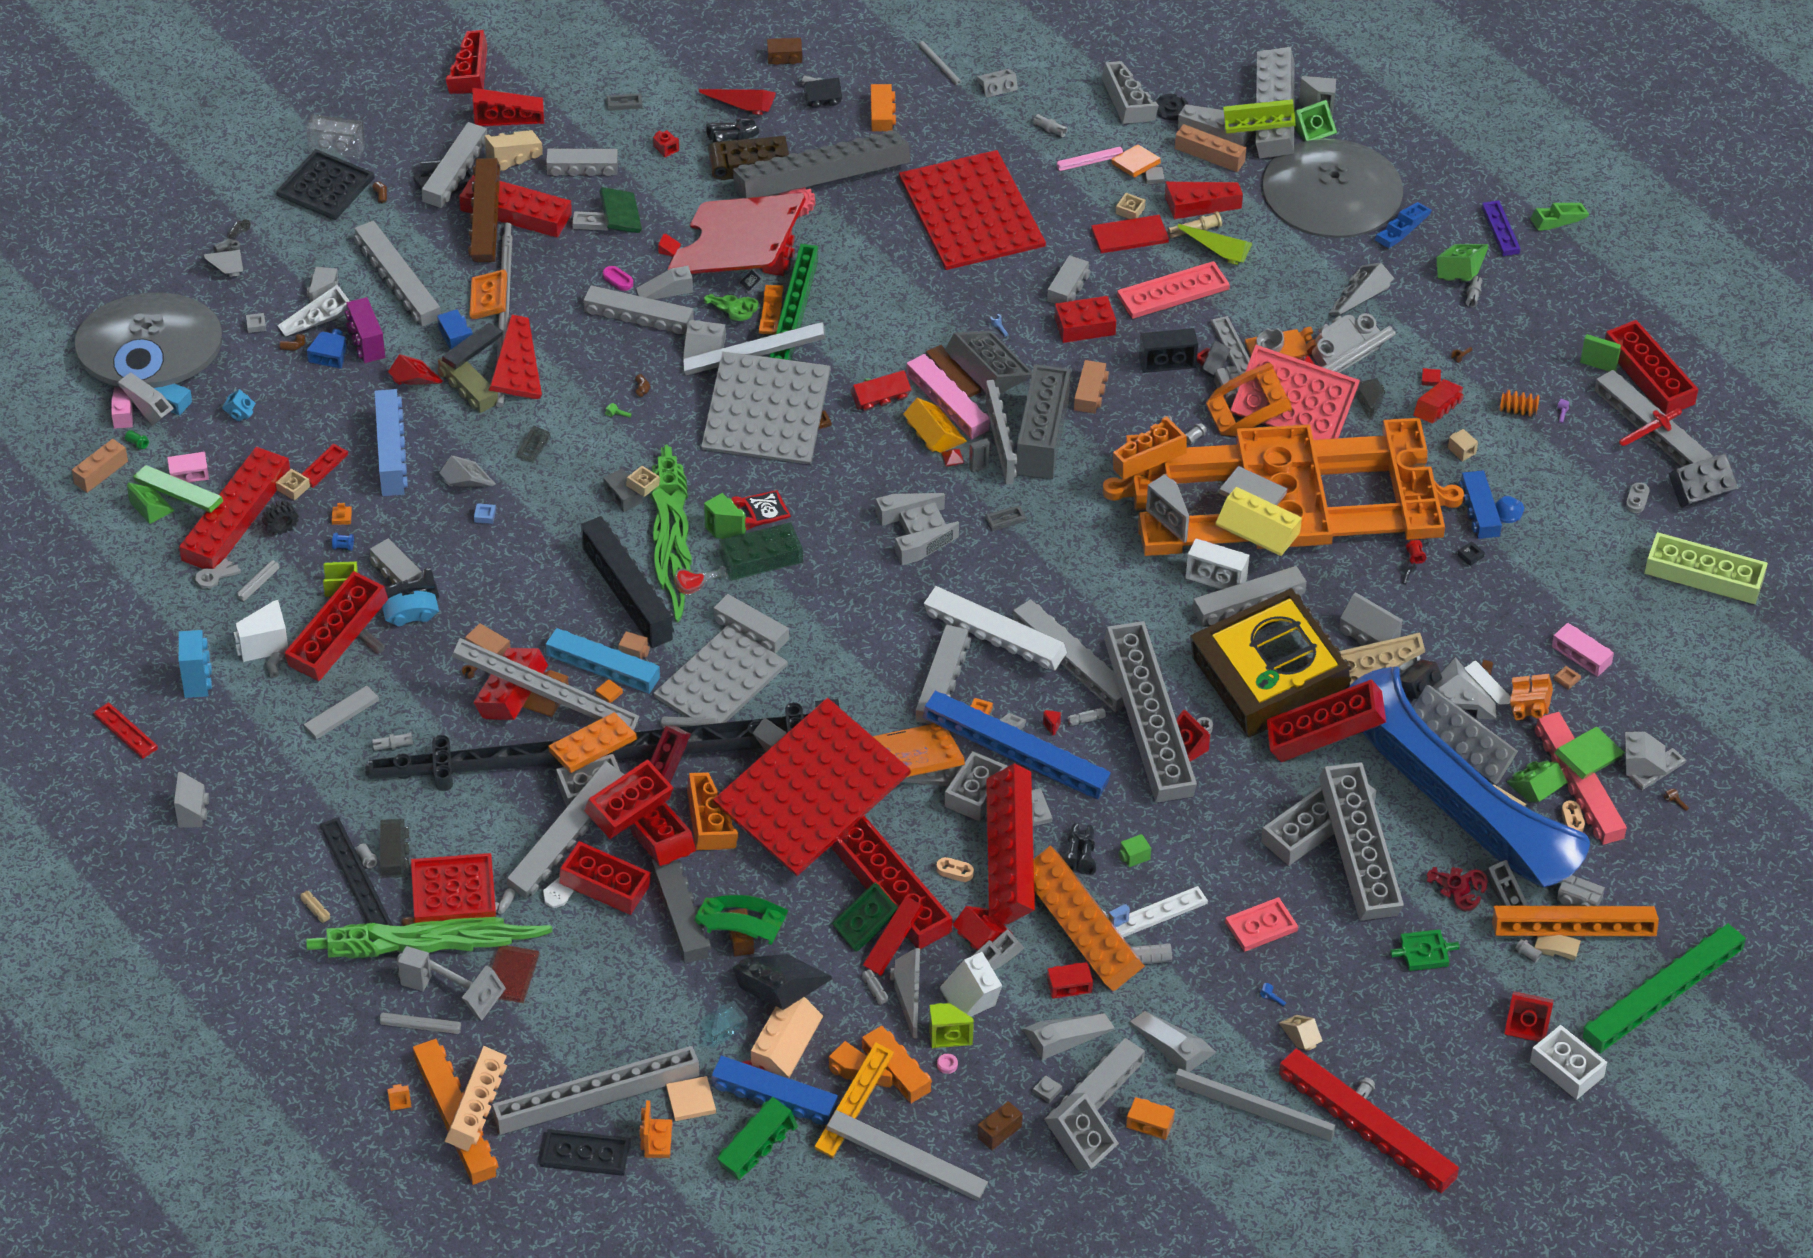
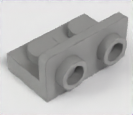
M1010 69L977 76L978 83L984 87L986 97L1018 89L1016 73Z

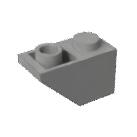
M315 268V272L311 274L310 278L311 286L307 288V297H310V303L338 284V271L336 268Z

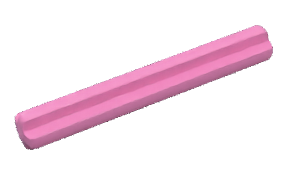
M1121 147L1060 160L1057 162V168L1059 171L1110 160L1123 153Z

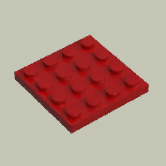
M491 853L411 859L415 923L496 917Z

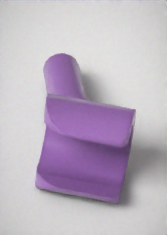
M1560 399L1557 409L1561 410L1559 422L1563 423L1565 414L1569 410V401Z

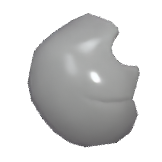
M1267 328L1258 335L1256 342L1259 346L1280 352L1284 346V335L1279 328L1275 330Z

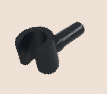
M1409 560L1404 562L1406 570L1402 580L1403 584L1407 583L1410 573L1417 569L1415 562L1411 568H1408Z

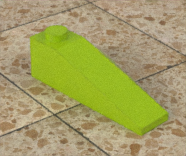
M1178 224V228L1220 256L1227 258L1228 263L1236 265L1239 262L1244 263L1252 246L1251 242Z

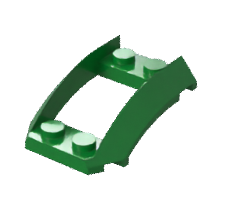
M725 895L713 898L706 897L694 921L698 925H705L708 928V933H711L712 930H731L747 934L756 939L758 936L769 940V945H772L787 916L788 909L754 896ZM737 907L753 910L764 914L762 919H758L741 913L721 912L724 908Z

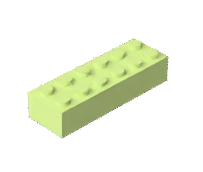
M1657 532L1647 559L1645 574L1756 604L1768 563Z

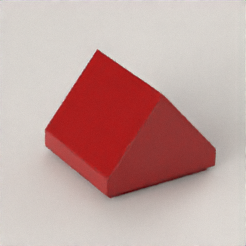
M1045 710L1043 713V725L1051 735H1055L1061 724V712Z

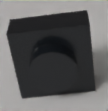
M1471 541L1460 548L1457 555L1471 566L1484 558L1485 552Z

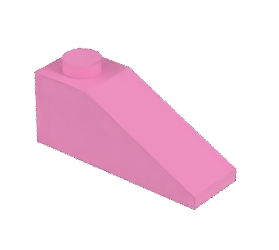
M114 387L112 397L114 429L133 427V401L121 387Z

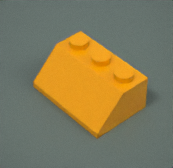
M916 398L903 413L908 419L907 423L916 429L917 436L926 442V447L932 452L938 451L941 453L967 442L942 409L935 404Z

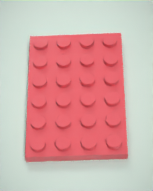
M1255 345L1245 372L1270 362L1274 366V371L1286 396L1289 397L1292 411L1281 413L1279 416L1261 424L1270 427L1310 424L1313 440L1339 438L1360 380ZM1257 378L1239 387L1231 408L1232 414L1245 418L1269 405Z

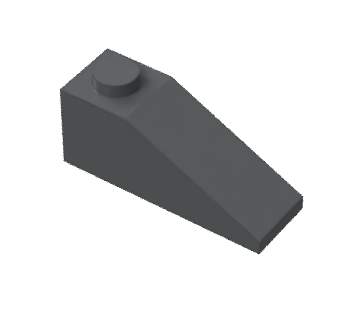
M1507 860L1495 864L1484 871L1492 889L1503 906H1528Z

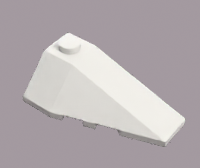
M336 285L280 323L278 327L286 337L337 319L345 314L344 311L347 310L346 302H349V299L340 287Z

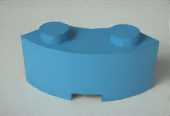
M414 591V594L402 596V593L389 598L382 606L385 621L396 626H402L412 621L427 622L439 612L435 594L424 591Z

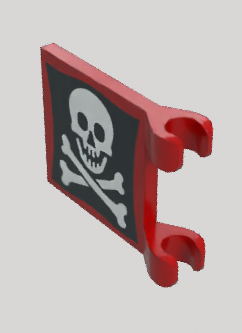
M778 490L744 498L737 496L731 498L738 509L745 506L751 518L746 517L745 519L746 530L791 517Z

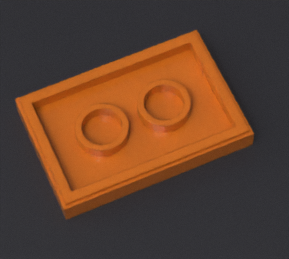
M505 269L472 277L470 297L471 319H478L506 311L507 272Z

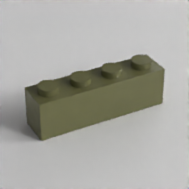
M442 358L438 359L439 368L437 370L442 378L445 377L452 388H456L463 399L466 398L469 401L472 409H477L482 413L496 405L498 392L489 391L490 384L468 362L454 369L444 363Z

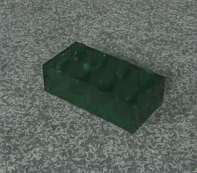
M791 522L719 540V554L731 581L803 563V548Z

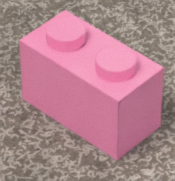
M205 452L167 457L171 476L186 482L209 480Z

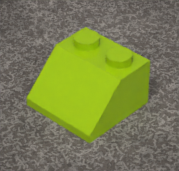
M937 1003L929 1006V1033L932 1048L973 1045L974 1021L972 1017L951 1003Z

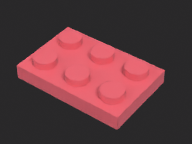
M1279 897L1228 916L1225 919L1226 925L1244 952L1298 931L1297 923Z

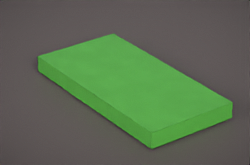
M1595 727L1559 747L1555 754L1581 779H1585L1620 759L1625 752L1598 727Z

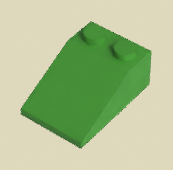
M1488 244L1452 245L1437 256L1438 278H1444L1446 281L1455 280V278H1461L1462 281L1472 280L1480 270L1488 250Z

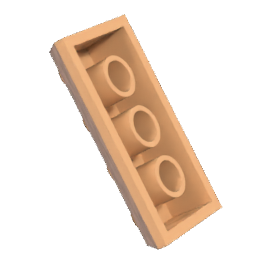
M805 997L784 1010L775 1007L751 1050L752 1065L759 1067V1065L763 1066L766 1071L790 1078L823 1015Z

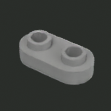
M1635 483L1631 486L1626 502V508L1630 512L1640 513L1644 510L1650 491L1646 484Z

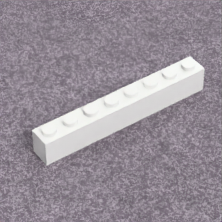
M935 586L924 602L927 614L934 619L939 618L947 625L969 629L968 632L974 634L977 638L981 640L986 639L996 647L1006 648L1010 653H1017L1028 661H1035L1043 668L1056 670L1067 653L1063 642L940 587Z

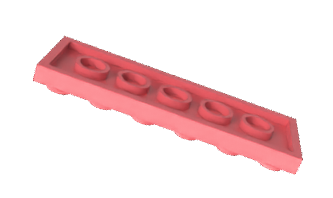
M1213 261L1117 290V296L1131 318L1134 319L1229 290L1230 284Z

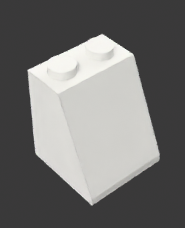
M278 600L271 602L236 623L237 631L234 632L235 642L239 643L236 644L238 656L242 655L243 662L269 657L274 652L284 653L288 649L286 628Z
M980 952L963 960L941 985L940 990L948 1003H951L971 1017L996 1005L1002 984L984 954Z

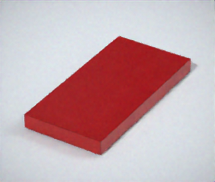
M1160 215L1091 225L1100 254L1169 243V237Z

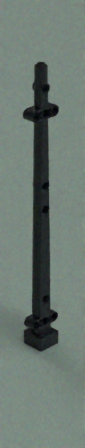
M830 699L839 707L838 699ZM824 700L815 701V708ZM793 702L785 707V716L766 719L788 733L808 714H803L802 706L799 703ZM763 719L678 727L691 734L683 755L763 748L753 734ZM664 729L635 732L637 740L607 755L613 754L615 760L653 757ZM437 735L432 740L433 753L410 756L402 753L391 758L369 760V764H365L366 776H370V779L394 777L406 779L410 776L434 774L436 788L440 791H448L453 786V773L562 765L549 752L548 747L561 739L451 751L449 738L445 735Z

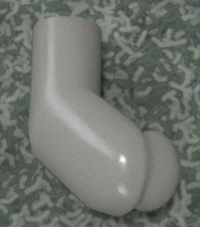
M508 888L501 902H495L496 913L503 914L507 910L515 896L513 889Z

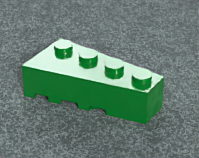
M774 1097L764 1102L756 1116L751 1117L746 1127L733 1137L729 1146L720 1151L717 1158L720 1166L740 1180L759 1163L758 1158L760 1156L765 1157L772 1151L775 1142L781 1143L786 1138V1132L790 1129L794 1131L798 1128L792 1111Z

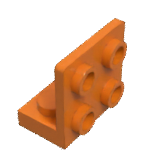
M646 1100V1108L641 1109L640 1148L644 1150L645 1158H670L672 1120L651 1119V1103Z

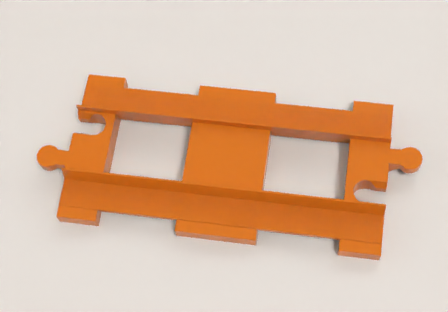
M1420 418L1383 420V436L1313 440L1310 424L1237 429L1236 432L1237 445L1187 447L1186 454L1124 480L1112 477L1103 483V495L1106 499L1116 501L1123 497H1133L1135 511L1146 510L1148 484L1164 474L1173 479L1176 484L1227 481L1236 468L1240 466L1287 488V494L1277 506L1302 517L1300 534L1289 547L1332 544L1333 536L1405 532L1406 540L1444 537L1445 524L1440 506H1447L1449 508L1459 507L1463 503L1464 491L1457 485H1447L1444 488L1439 486L1434 480L1432 468L1425 467L1427 463V446ZM1126 435V443L1135 441L1138 435ZM1377 471L1390 472L1396 503L1327 507L1321 475ZM1139 512L1138 535H1141L1144 556L1182 554L1183 546L1193 545L1195 539L1212 544L1249 541L1216 526L1219 514L1189 516L1188 536L1185 543L1149 512ZM1256 545L1257 549H1264L1263 547Z

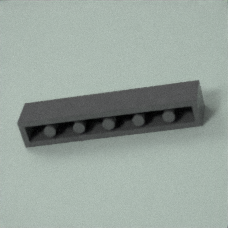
M652 859V871L684 963L708 958V950H711L710 942L703 935L705 934L704 925H698L694 921L698 908L693 906L694 897L692 892H688L689 884L687 877L682 875L683 866L681 861L676 859L668 865L659 866Z

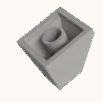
M240 250L204 254L207 261L223 273H229V277L240 276V272H243Z
M452 455L439 472L444 478V482L449 486L476 487L494 486L496 484L476 462Z

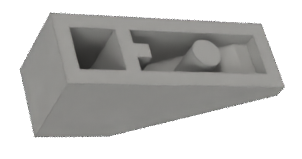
M688 266L673 268L637 287L636 290L638 296L649 299L692 293V275Z

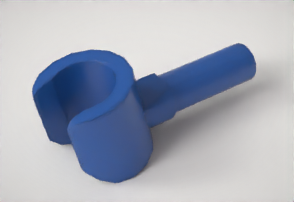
M1264 983L1260 996L1266 999L1270 998L1284 1007L1286 1002L1272 993L1273 986L1269 983Z

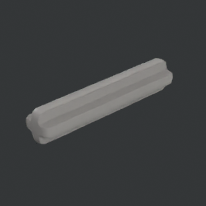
M271 560L237 592V598L245 601L279 569V564Z
M664 716L661 720L663 728L665 726L686 727L718 723L715 718Z

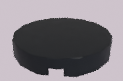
M1176 94L1162 95L1156 101L1159 105L1157 115L1165 120H1178L1180 112L1185 105H1188V102L1182 96L1181 98L1177 97Z

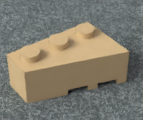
M533 130L513 132V135H505L504 133L493 137L485 135L486 158H497L501 166L500 171L543 155L542 142Z

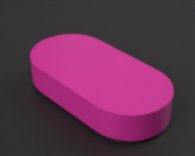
M608 266L603 270V278L617 289L627 291L633 287L632 277L618 267Z

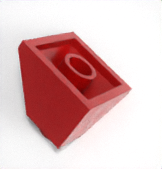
M401 354L398 355L388 371L393 377L392 380L400 385L402 383L418 385L440 384L443 382L422 360Z

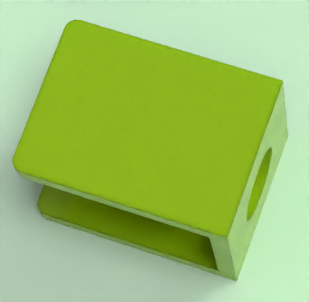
M357 562L324 563L325 579L323 580L325 597H332L353 571L358 573Z

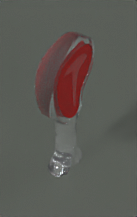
M720 566L718 570L707 573L693 572L684 568L679 569L674 574V584L680 593L684 595L693 594L703 587L706 580L714 578L727 580V568Z

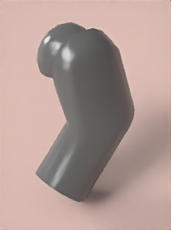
M227 239L214 245L213 248L216 253L224 250L235 251L240 249V242Z

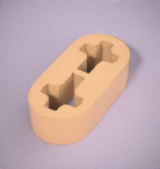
M1570 800L1564 802L1561 810L1564 824L1583 832L1585 822L1579 804ZM1568 808H1571V810H1573L1574 813L1571 814V812H1570V810H1569Z
M946 857L939 859L937 862V873L943 877L961 882H967L973 878L974 869L969 863Z

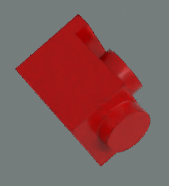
M668 130L664 132L658 131L653 136V146L664 157H668L679 151V139L675 138Z

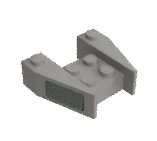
M944 493L891 494L876 498V514L881 525L900 521L906 533L905 536L895 538V553L901 565L919 561L959 537V522L946 524L939 510L944 509Z

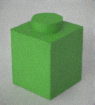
M1140 834L1121 842L1119 857L1122 862L1127 863L1128 867H1132L1150 860L1151 847L1144 836Z

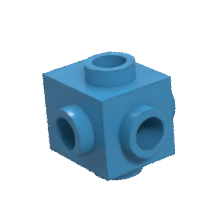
M239 389L227 397L222 409L236 421H241L244 418L248 419L253 414L252 409L256 403Z

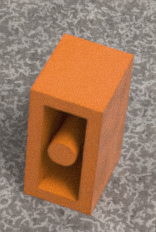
M1135 1097L1127 1116L1126 1128L1166 1140L1174 1122L1175 1109L1166 1105L1152 1103L1147 1099Z

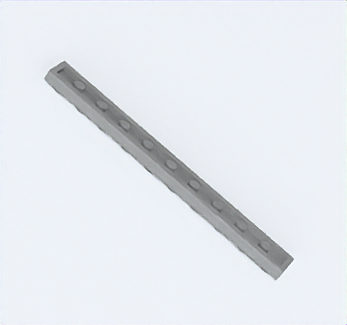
M459 639L452 654V657L596 720H600L615 712L634 731L639 716L464 639Z

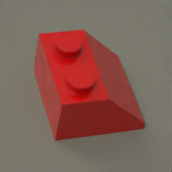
M965 906L953 923V926L958 930L957 933L961 937L968 939L971 942V947L977 951L989 940L993 943L1008 929L1003 923L990 918L988 909Z
M1513 991L1504 1034L1537 1042L1543 1040L1547 1036L1554 1000Z

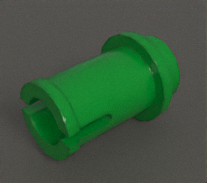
M129 430L125 435V440L136 445L138 449H145L149 445V440L145 435L141 436L132 430Z

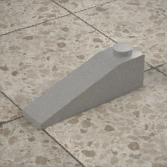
M1146 1011L1130 1021V1024L1177 1068L1187 1072L1192 1071L1216 1053L1203 1039Z

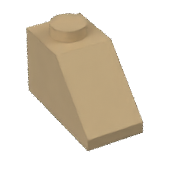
M1295 1015L1279 1023L1297 1048L1307 1051L1314 1049L1316 1044L1322 1042L1314 1018Z

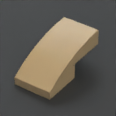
M1563 935L1537 936L1535 948L1542 951V954L1549 956L1557 954L1574 961L1581 941Z

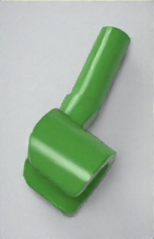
M614 403L609 404L605 408V415L610 417L618 414L630 418L632 415L618 409Z

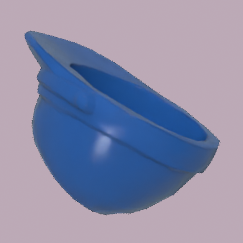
M1504 496L1495 503L1501 522L1513 523L1522 517L1524 505L1519 500L1511 496Z

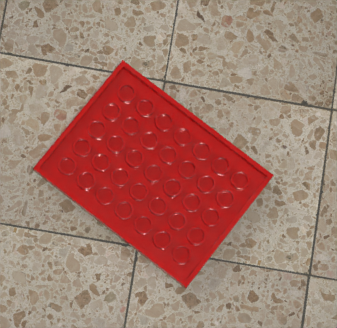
M998 150L899 173V178L945 270L1046 247V241Z
M827 697L714 798L713 801L714 804L795 876H798L911 774V769Z

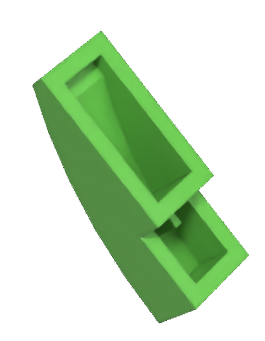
M1552 203L1550 208H1536L1530 220L1537 230H1549L1578 222L1587 218L1589 213L1582 203Z

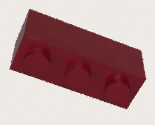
M665 726L651 759L653 766L669 783H671L691 736L690 733L676 726Z

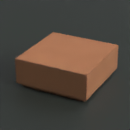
M1565 666L1554 676L1553 680L1569 690L1581 679V675Z

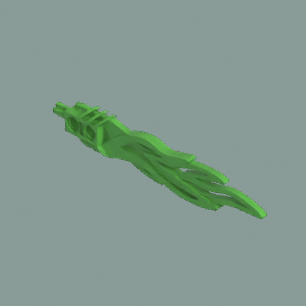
M664 445V447H661V456L658 457V464L652 466V472L660 477L659 486L651 491L650 495L658 512L653 532L654 544H656L654 555L655 572L660 588L663 590L666 587L671 596L675 621L678 623L683 614L685 595L679 589L676 577L678 570L682 571L683 567L678 557L672 553L675 544L676 552L685 570L691 572L692 557L686 545L688 520L683 510L685 501L688 498L687 479L684 475L683 466L677 464L676 456H672V447ZM668 510L672 513L675 520V523L672 527L670 540ZM679 523H681L683 528V536H681ZM660 551H661V567H660V564H659ZM670 560L672 564L674 583L680 594V607H678L675 591L668 578V565Z
M498 917L449 919L441 922H419L406 926H390L376 923L350 924L343 928L326 929V938L306 939L307 950L327 949L328 957L345 956L351 959L378 957L380 954L395 950L403 952L406 946L428 953L441 949L473 951V947L506 946L512 944V939L520 940L543 936L552 932V926L504 924V919Z

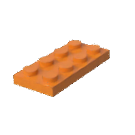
M614 712L548 747L549 752L572 773L637 740L636 733Z

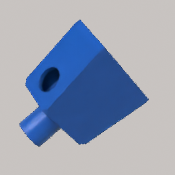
M333 329L332 333L320 332L307 349L308 362L341 369L347 348L346 338L342 336V331Z

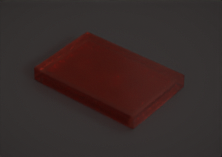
M508 945L499 946L492 969L506 988L499 999L524 1003L540 955L539 951Z

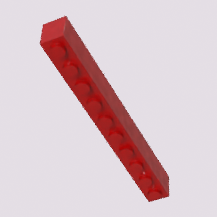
M1297 1048L1280 1063L1279 1074L1285 1082H1291L1300 1093L1310 1096L1316 1105H1322L1333 1117H1338L1345 1122L1349 1129H1354L1360 1133L1365 1141H1371L1380 1152L1387 1153L1398 1165L1409 1169L1414 1177L1424 1180L1430 1189L1442 1193L1457 1179L1459 1171L1457 1165Z

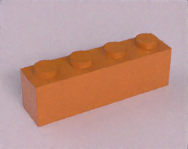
M880 1026L862 1037V1049L867 1055L870 1053L875 1042L894 1052L886 1070L893 1074V1084L910 1104L931 1092L932 1080L928 1073H924L919 1068L918 1062L914 1058L911 1059L905 1047L896 1042L894 1035L890 1031Z

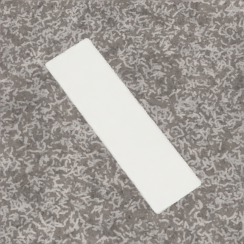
M1477 661L1464 668L1498 704H1510L1511 696Z

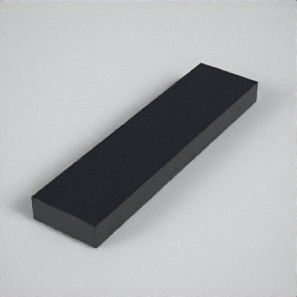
M491 323L486 324L444 354L442 361L454 369L459 368L503 336V330Z

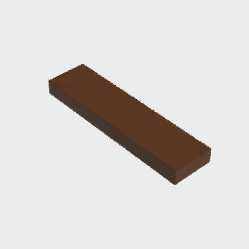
M942 345L926 351V356L932 359L935 365L940 370H943L946 376L951 381H954L961 391L967 394L968 398L981 393V388L955 360L950 358V355Z

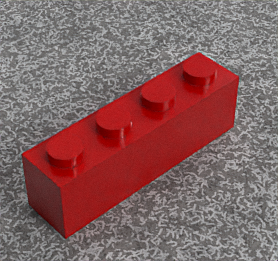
M1443 379L1418 399L1413 416L1430 423H1435L1462 402L1464 387Z

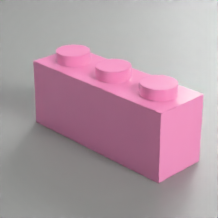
M1569 623L1563 626L1553 637L1552 647L1597 677L1612 664L1614 652Z

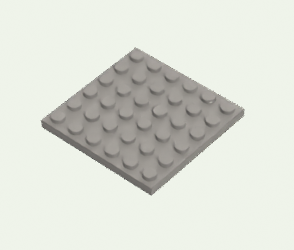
M722 351L701 446L702 450L811 465L831 366Z

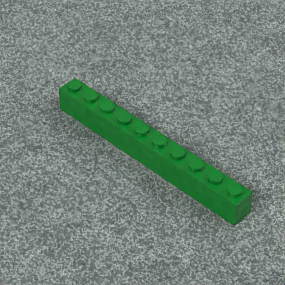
M800 244L776 334L801 327L818 264V246ZM795 347L773 352L769 358L792 361Z
M1729 923L1722 928H1717L1710 937L1703 938L1695 948H1689L1685 955L1674 959L1666 969L1662 968L1659 970L1655 977L1645 980L1637 990L1633 989L1626 998L1618 1000L1608 1011L1604 1010L1594 1021H1589L1584 1026L1583 1039L1601 1054L1742 951L1746 938Z

